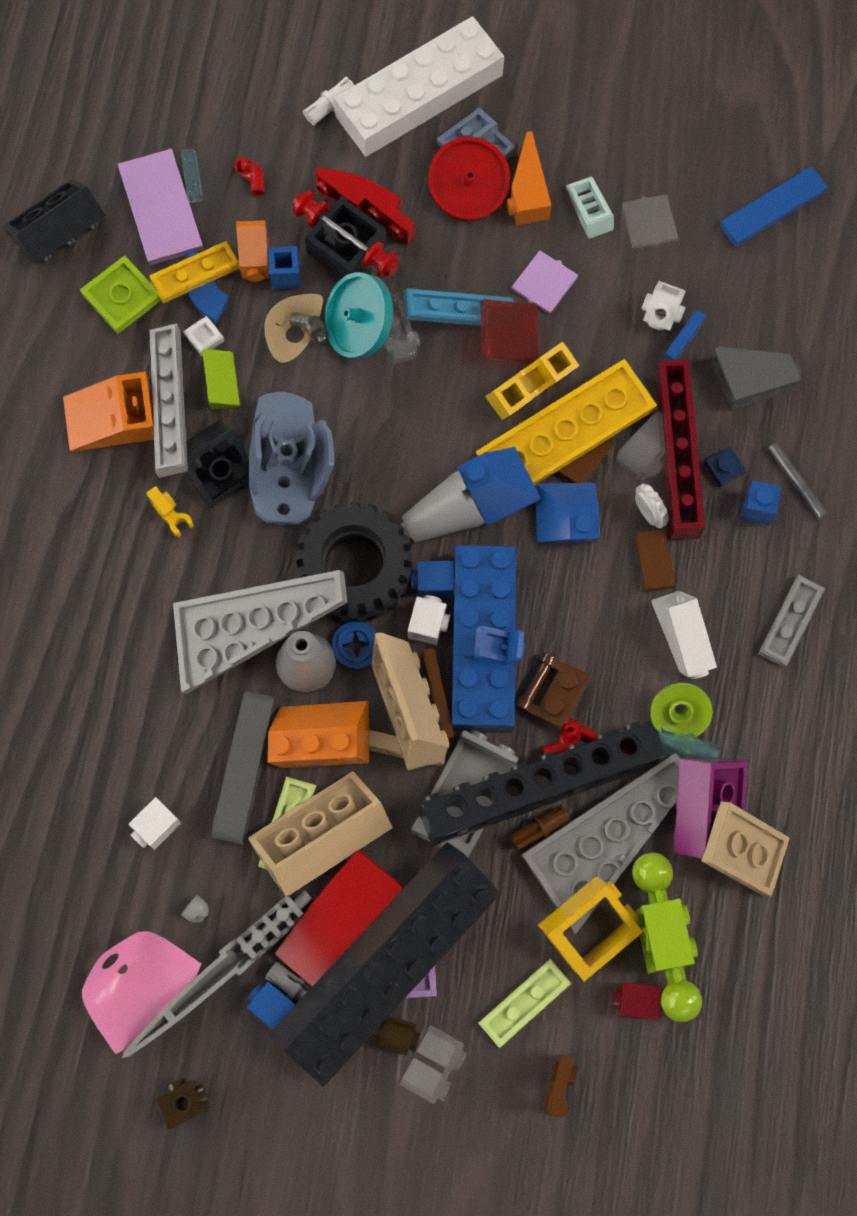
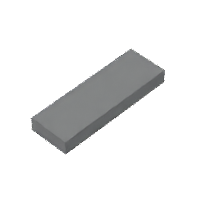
M798 575L758 654L785 668L825 588Z

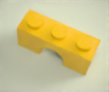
M561 342L485 397L501 420H503L580 365L564 342Z

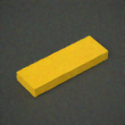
M224 241L151 274L149 277L161 301L166 303L240 269V266L228 242Z

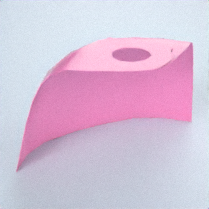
M147 931L133 934L101 955L83 986L82 999L90 1017L115 1054L126 1050L162 1009L197 977L201 963L165 938ZM118 953L119 956L116 962L109 968L103 969L102 966L105 960L111 955ZM126 964L128 967L127 971L124 974H119L118 970Z

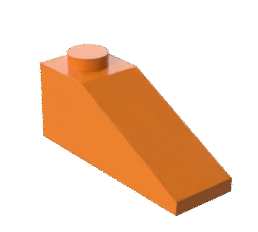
M532 131L526 133L512 184L511 198L507 199L508 213L510 216L514 215L516 226L549 220L551 202Z

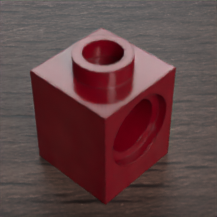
M621 983L619 984V990L614 989L612 1008L617 1009V1017L660 1020L662 987Z

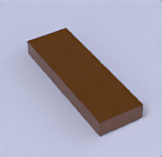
M434 648L426 649L422 652V660L432 704H435L438 709L440 731L445 730L449 743L454 742V732Z

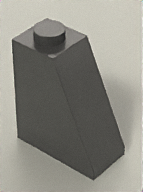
M720 346L714 349L710 358L730 411L794 392L802 378L800 366L798 363H794L791 354Z

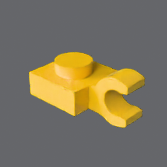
M155 486L146 492L150 503L165 522L170 525L171 531L176 537L179 538L181 536L180 531L177 529V525L180 522L187 523L190 528L194 527L189 515L174 511V507L177 505L167 491L162 494Z

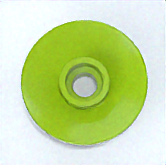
M676 683L663 688L653 699L650 709L651 720L656 730L664 737L676 741L690 740L702 734L709 726L713 714L712 704L708 695L701 688L689 683ZM679 704L686 706L682 711H677L675 707Z

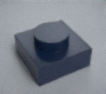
M731 446L707 459L704 463L719 488L739 478L746 472L745 467Z

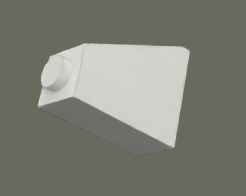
M676 591L651 600L679 672L692 679H697L708 675V670L717 668L697 598L684 592Z

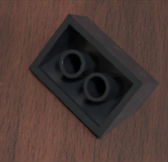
M70 179L2 225V227L25 256L37 264L38 262L44 263L54 256L53 252L61 246L67 247L77 240V235L84 230L90 231L100 224V219L106 215L89 188Z

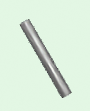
M776 442L768 447L770 454L816 518L820 520L825 517L828 512L779 444Z

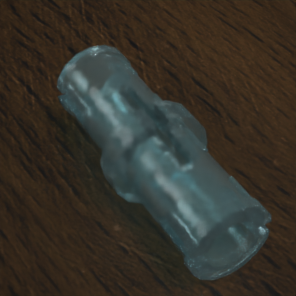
M661 727L658 732L663 748L681 753L682 757L719 758L721 746L695 738V735L691 733L685 735Z

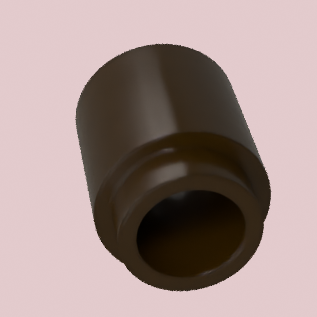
M389 1015L372 1034L371 1041L378 1043V1047L407 1056L409 1050L416 1051L421 1033L415 1031L417 1024Z

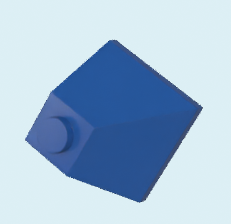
M515 447L483 453L457 467L487 526L541 500Z
M595 483L535 484V488L541 497V500L536 502L537 543H596L600 539L599 505Z

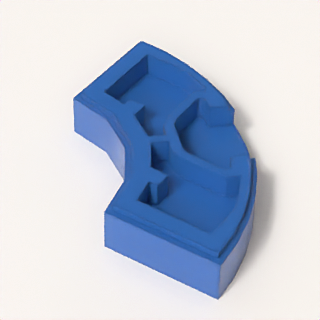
M189 251V253H188V255H187V258H189V257H191V256H193V255H196V254H198V253H195V252H193V251ZM214 281L187 292L194 307L204 317L207 316L212 322L217 324L229 302L228 295L219 290Z

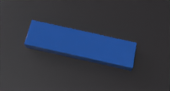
M811 166L723 219L719 226L733 245L737 247L824 194L828 186Z

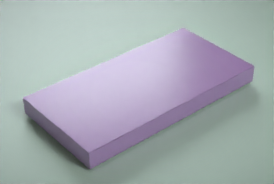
M172 149L119 163V171L149 266L188 255L189 251L195 253L203 251V244Z

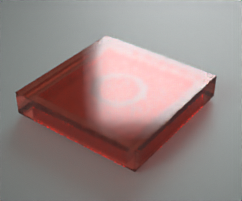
M483 299L480 302L482 358L530 363L536 361L539 358L537 304Z

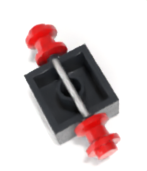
M310 190L305 193L301 192L295 197L292 203L294 207L293 214L296 217L303 215L308 217L307 224L313 228L305 236L308 255L341 279L351 273H363L366 268L371 266L378 269L377 276L381 279L395 274L399 267V262H397L399 256L395 252L388 255L383 251L387 246L386 229L343 197L330 210L329 204L325 201L319 204L315 202V194Z

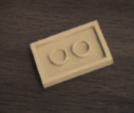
M721 801L702 862L757 893L772 897L789 837L734 804Z

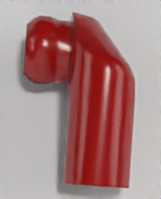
M238 158L234 163V168L240 176L250 182L251 195H264L263 169L250 159Z
M573 723L566 724L556 743L542 747L543 755L554 751L557 754L566 752L568 747L578 743L581 736L578 726Z

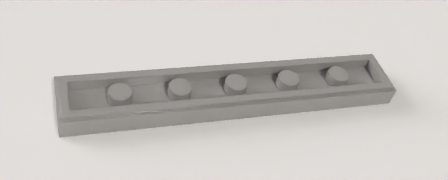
M178 324L149 330L155 472L159 478L188 471L181 333Z

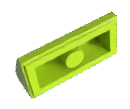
M211 349L202 350L211 411L240 407L233 352Z

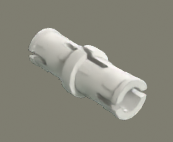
M348 77L343 78L329 91L325 90L320 94L321 97L316 102L303 110L305 118L314 126L331 111L335 112L334 97L355 85Z

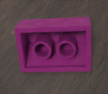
M712 758L680 759L674 853L703 858L721 801L730 802L745 811L748 761Z

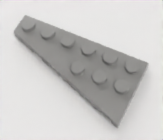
M337 570L173 603L181 693L188 694L346 604L347 594L344 572Z
M677 753L521 855L556 909L596 876L605 884L608 881H611L613 884L617 881L678 799L680 758ZM600 901L569 927L574 936Z

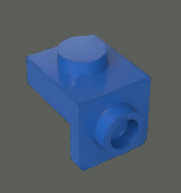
M486 626L478 627L474 658L502 665L521 661L526 647L524 631L515 630L507 632Z

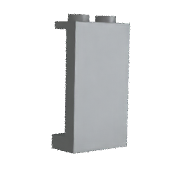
M463 730L431 794L441 793V795L453 792L452 789L462 783L470 782L473 785L481 782V779L490 773L499 772L500 775L511 771V767L517 764L519 758L514 756L515 751L503 744H498L496 747L487 742L488 738L482 733L471 730L469 733ZM486 796L476 798L481 806L487 807L492 805L491 800ZM456 806L447 808V812L453 817L463 815L461 809ZM419 816L411 829V833L430 843ZM483 829L447 842L469 858ZM446 842L441 843V844L436 845V846L439 847V848H442L443 845H444Z

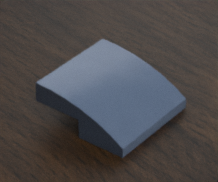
M480 108L437 138V143L441 148L457 138L477 137L495 145L507 161L517 154L516 146L498 131L497 123Z

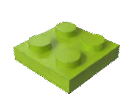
M125 255L80 289L82 296L117 334L161 301L153 285Z

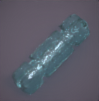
M193 148L184 149L181 152L187 197L191 203L200 202L203 200V192L196 150Z

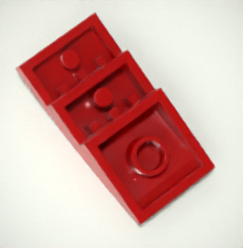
M358 850L311 904L275 954L307 983L313 986L403 890L404 886L361 850Z

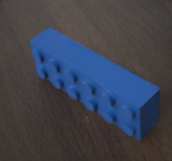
M455 546L451 723L455 732L475 730L478 732L512 733L514 729L515 663L502 665L474 658L478 627L486 626L507 632L515 631L516 547Z

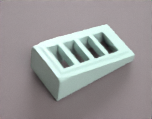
M592 176L566 185L568 195L588 238L596 237L614 229V215ZM589 190L591 191L590 193L578 197V194Z

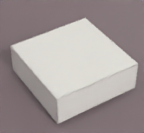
M207 316L183 331L184 336L201 357L203 356L202 350H212L224 342V337Z

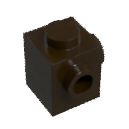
M185 1078L166 1086L168 1093L155 1099L168 1130L174 1129L207 1112L206 1104L210 1102L202 1084L197 1086L195 1081L186 1082Z

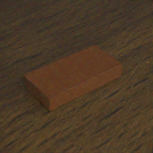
M612 439L606 440L558 470L557 474L570 483H587L612 450L615 441Z
M665 529L635 533L644 591L674 589L676 585Z

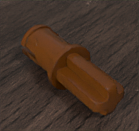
M560 804L540 817L534 816L532 818L533 822L511 834L510 840L513 846L519 850L540 837L546 839L548 834L571 822L569 814Z

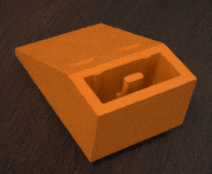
M146 371L114 376L63 397L70 452L154 440L152 390Z

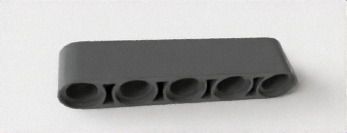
M245 691L214 818L212 839L244 844L268 743V731L272 725L275 712L276 697L248 691Z

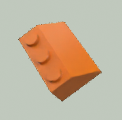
M359 701L280 707L268 731V763L282 769L369 763V702Z

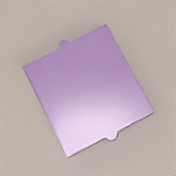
M539 250L513 284L511 290L527 299L528 304H534L548 314H551L576 281L578 274L562 265L561 260L556 261Z

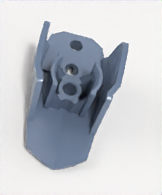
M287 392L267 393L258 398L251 436L249 487L255 513L266 523H275L279 526L287 524L298 526L310 518L315 500L323 494L334 466L332 432L326 425L325 420H319L315 423L313 407L310 401ZM278 483H284L287 488L280 487ZM281 505L284 506L283 511L286 512V515H281L277 511Z

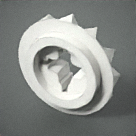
M644 483L636 487L635 500L643 517L648 523L657 528L666 526L669 516L663 500L658 496V492H655L650 485Z

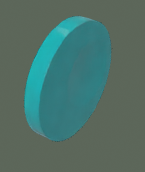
M362 272L348 274L334 286L326 304L325 330L331 346L339 354L356 359L367 358L382 347L389 335L393 320V303L390 292L384 282L374 275Z

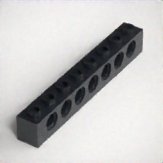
M650 721L642 725L640 722H634L624 727V731L614 735L612 731L606 732L596 737L594 742L585 744L584 741L578 742L568 747L566 752L557 754L555 751L549 752L541 756L538 762L532 764L521 762L511 767V771L500 775L499 772H493L484 776L481 779L482 781L471 785L470 782H465L452 789L453 792L448 794L434 793L423 799L424 802L420 804L418 813L432 847L657 766L667 754L652 722ZM625 745L630 747L633 751V754H624L621 751L620 746ZM598 755L602 757L605 765L596 764L591 756ZM570 765L574 767L577 775L567 774L563 766ZM538 775L544 776L549 784L546 786L539 785L534 777ZM505 787H517L520 795L512 796L508 794ZM486 796L491 800L492 805L487 807L481 806L476 798ZM456 806L461 809L463 815L453 817L447 812V808Z

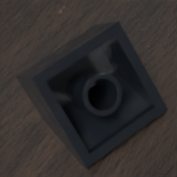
M221 419L186 441L188 471L184 473L210 508L249 483V457L233 430Z

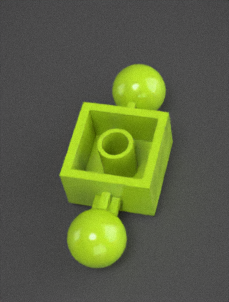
M646 853L635 861L632 876L638 888L648 893L650 904L643 905L635 911L640 918L636 923L643 931L639 937L647 973L649 975L665 971L668 985L661 994L662 1009L670 1019L677 1022H688L700 1013L703 1003L699 989L693 983L687 981L684 967L695 964L694 957H698L695 939L693 937L689 938L686 926L690 924V915L687 906H682L680 898L668 900L666 889L673 879V868L669 860L659 853Z

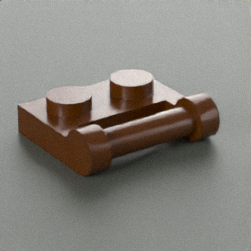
M543 652L538 660L540 664L522 697H517L515 708L555 728L563 730L591 681V676ZM549 671L557 672L539 707L532 704Z
M563 1054L556 1055L544 1100L545 1112L554 1117H563L567 1114L569 1106L564 1099L567 1086L574 1085L578 1066L573 1065L575 1058Z

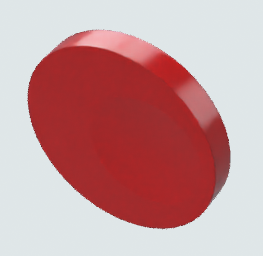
M477 137L454 139L445 144L436 153L431 162L428 175L430 194L440 210L454 219L461 221L484 219L500 208L508 194L510 170L507 160L495 145Z

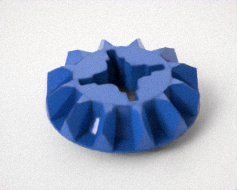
M358 621L342 625L336 631L332 640V650L336 660L346 668L359 670L372 664L376 630L369 624ZM354 634H357V639H359L361 644L365 643V647L360 648L359 657H356V653H354L352 648H348V645L353 644Z

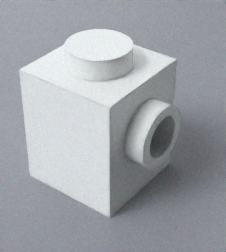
M425 595L424 598H416L408 628V639L437 646L440 632H447L451 616L446 614V604L441 603L442 600L440 598Z

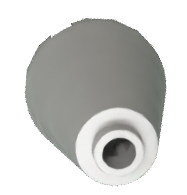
M457 471L452 473L402 515L403 522L400 524L404 528V535L408 536L409 539L412 538L416 543L479 527L486 522L460 472Z
M307 631L293 633L281 645L276 655V670L281 681L291 690L301 693H309L310 691L325 687L333 678L336 669V658L330 643L323 637Z

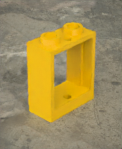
M597 876L538 924L572 970L584 982L643 933L636 923L640 918L628 904L625 906L621 904L618 898L622 895L611 881L605 884ZM605 898L623 921V924L582 958L564 936L563 932Z

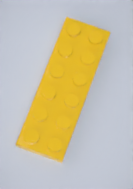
M623 359L476 451V455L479 456L483 453L515 447L535 485L657 409V404L626 360Z

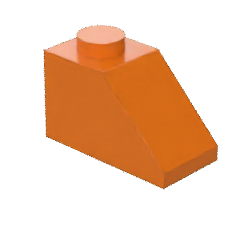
M236 221L239 266L242 280L259 282L263 279H270L268 256L270 245L266 221Z

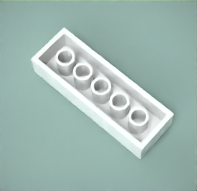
M472 16L334 97L335 117L364 156L367 157L503 76L504 55Z

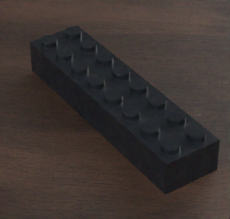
M446 842L269 1032V1035L289 1057L324 1087L501 893L463 852Z

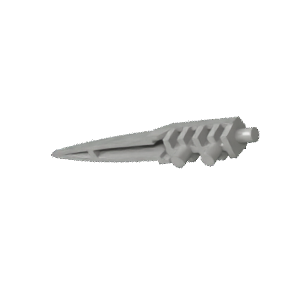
M304 890L294 900L289 896H285L242 935L219 951L221 955L191 981L143 1029L124 1051L122 1058L131 1056L177 1023L235 973L238 976L243 973L298 923L304 915L301 909L313 900Z

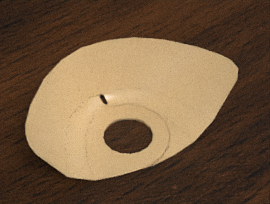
M301 294L291 296L278 302L268 313L264 324L265 338L270 352L278 362L285 363L293 360L311 341L323 304V297L321 295ZM289 328H301L304 332L303 339L298 343L289 342L286 338V332Z

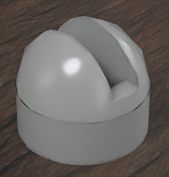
M196 895L181 915L192 923H200L208 916V904L200 896Z

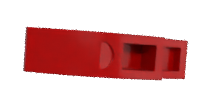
M317 168L314 171L315 186L322 196L330 197L335 202L343 197L363 213L366 212V215L386 227L393 238L396 240L401 239L407 245L415 238V223L401 213V198L373 181L348 172Z

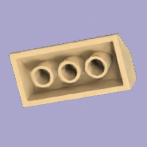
M381 632L376 633L371 666L407 770L443 762L445 751L449 748V741L445 730L440 731L438 709L435 704L430 703L428 698L430 695L427 679L420 676V661L417 653H412L407 641Z
M352 771L248 837V840L275 883L287 897L393 827L381 802Z

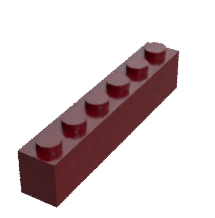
M689 359L659 361L655 373L667 514L669 516L670 540L700 539L705 529L690 363Z

